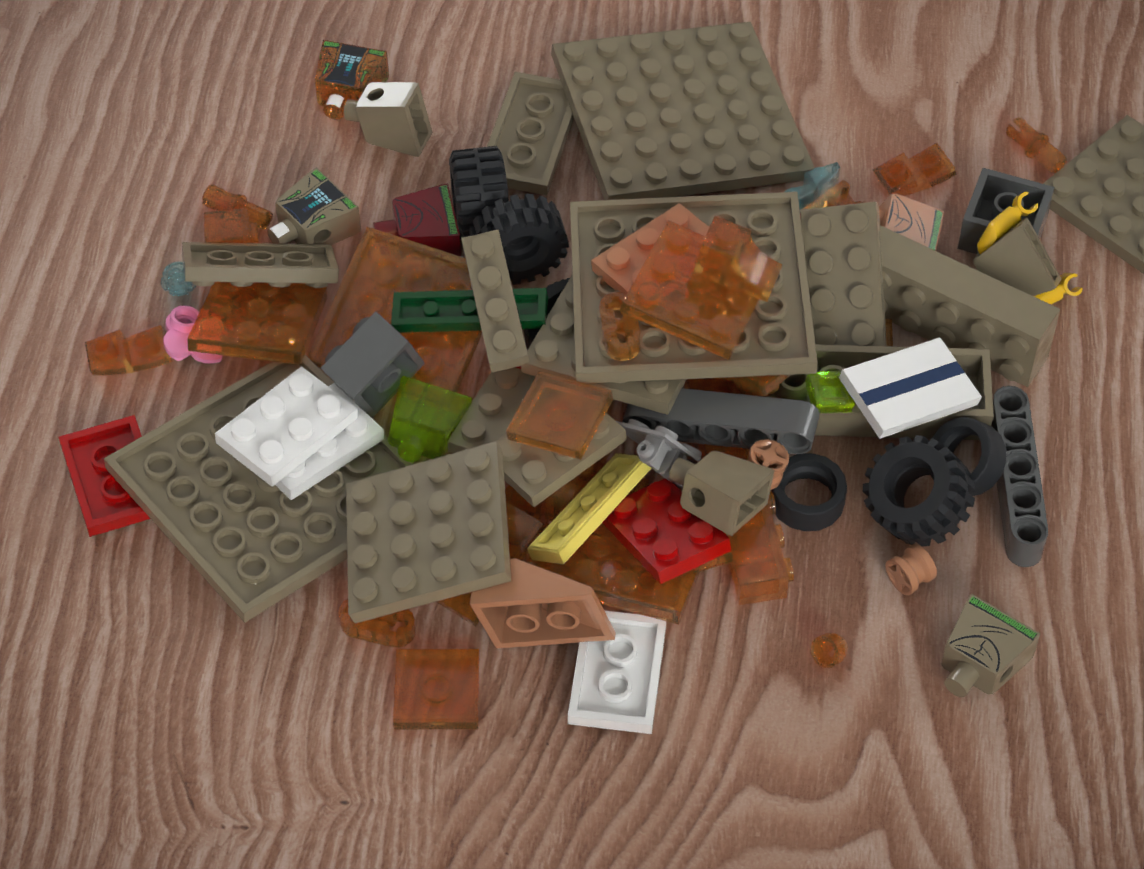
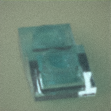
M836 162L805 172L802 186L789 188L784 192H798L800 210L823 207L838 190L840 166Z

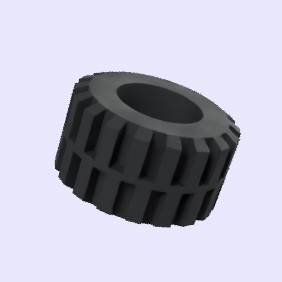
M497 146L452 150L449 159L453 207L460 239L470 236V227H474L473 220L476 216L483 217L482 210L485 207L495 208L494 202L501 198L504 203L509 201L504 160Z
M916 435L914 442L908 436L899 438V445L895 446L892 442L886 445L884 448L887 452L882 456L877 453L872 459L876 463L874 468L868 467L865 476L870 479L869 483L863 484V493L868 496L864 500L866 508L872 512L870 515L877 523L906 544L913 545L917 542L921 546H930L931 539L938 544L946 541L945 534L950 532L955 535L960 530L957 524L961 520L967 522L970 517L966 509L967 507H974L975 498L969 494V492L975 490L974 482L969 478L971 473L962 461L947 447H944L933 438L929 441L925 436ZM934 475V486L928 498L917 506L905 508L904 498L909 486L922 476Z

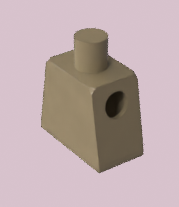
M372 82L367 85L359 100L349 99L344 106L345 120L360 122L365 140L375 146L419 157L433 133L420 86L416 82Z
M711 451L697 464L677 458L671 467L669 479L683 485L680 501L683 509L732 536L768 504L775 470L719 451Z

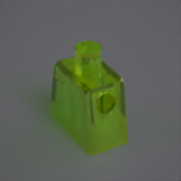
M402 375L388 443L390 446L398 448L399 456L407 462H416L421 456L430 459L444 456L448 452L447 441L471 405L473 398Z

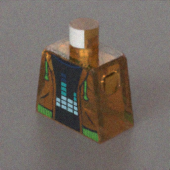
M323 40L315 76L317 103L324 106L323 112L327 117L339 120L344 115V106L347 100H359L367 85L372 82H387L389 78L387 51Z

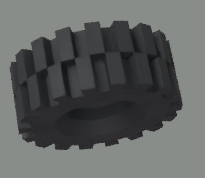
M518 194L511 195L510 201L505 203L501 198L494 202L495 208L485 207L482 210L483 217L476 216L473 220L474 227H470V236L499 229L508 272L513 285L521 284L522 279H527L528 282L536 281L535 276L538 274L545 277L550 274L549 268H557L561 264L559 258H565L568 253L566 248L569 247V241L556 205L552 201L548 203L547 199L543 196H539L535 200L533 194H525L524 199H519Z

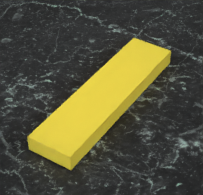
M616 453L530 544L527 549L531 559L565 564L652 468L640 461L637 455Z

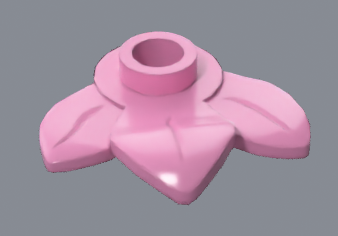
M178 306L166 318L165 328L167 333L163 338V345L167 354L177 361L191 355L195 360L202 363H217L222 361L223 348L219 339L230 336L234 330L219 317L201 316L199 311L193 307Z

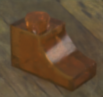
M714 216L701 245L693 273L768 302L783 264L765 255L755 245L751 237V229Z

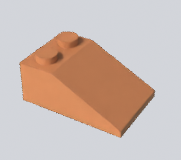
M516 558L510 559V582L471 593L470 605L496 649L615 640L616 632L592 587Z

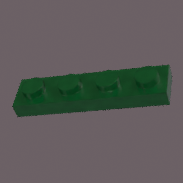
M547 288L513 289L522 329H540L543 324L546 325L548 310ZM473 290L393 293L391 326L399 333L482 331Z

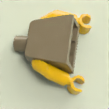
M1023 192L1013 199L1012 207H1007L989 222L977 243L979 253L973 260L975 267L978 271L1049 304L1061 300L1063 294L1070 296L1081 294L1082 287H1075L1069 290L1067 285L1068 281L1071 278L1077 277L1078 274L1063 273L1059 275L1028 218L1026 217L1021 220V216H1027L1038 209V203L1027 210L1022 207L1021 200L1029 192Z

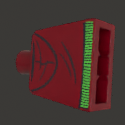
M448 183L394 198L392 200L393 219L373 222L376 244L398 241L401 259L426 261V258H430V261H435L437 257L445 260L460 258L461 256L460 233Z

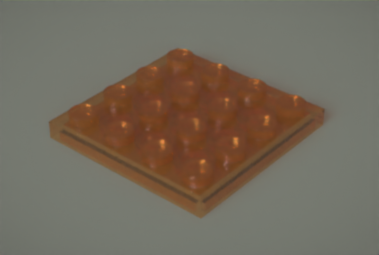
M366 227L308 354V358L317 367L321 368L325 364V359L329 352L336 346L343 345L353 335L352 332L357 323L365 317H370L375 311L391 325L394 292L473 290L466 258ZM482 331L400 333L409 341L425 364L396 394L449 411L480 341Z

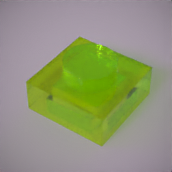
M842 371L817 372L807 375L805 383L810 403L818 408L820 413L852 412L855 401L839 379Z

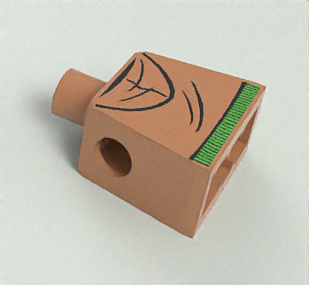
M896 193L891 194L879 206L881 226L937 251L944 211Z

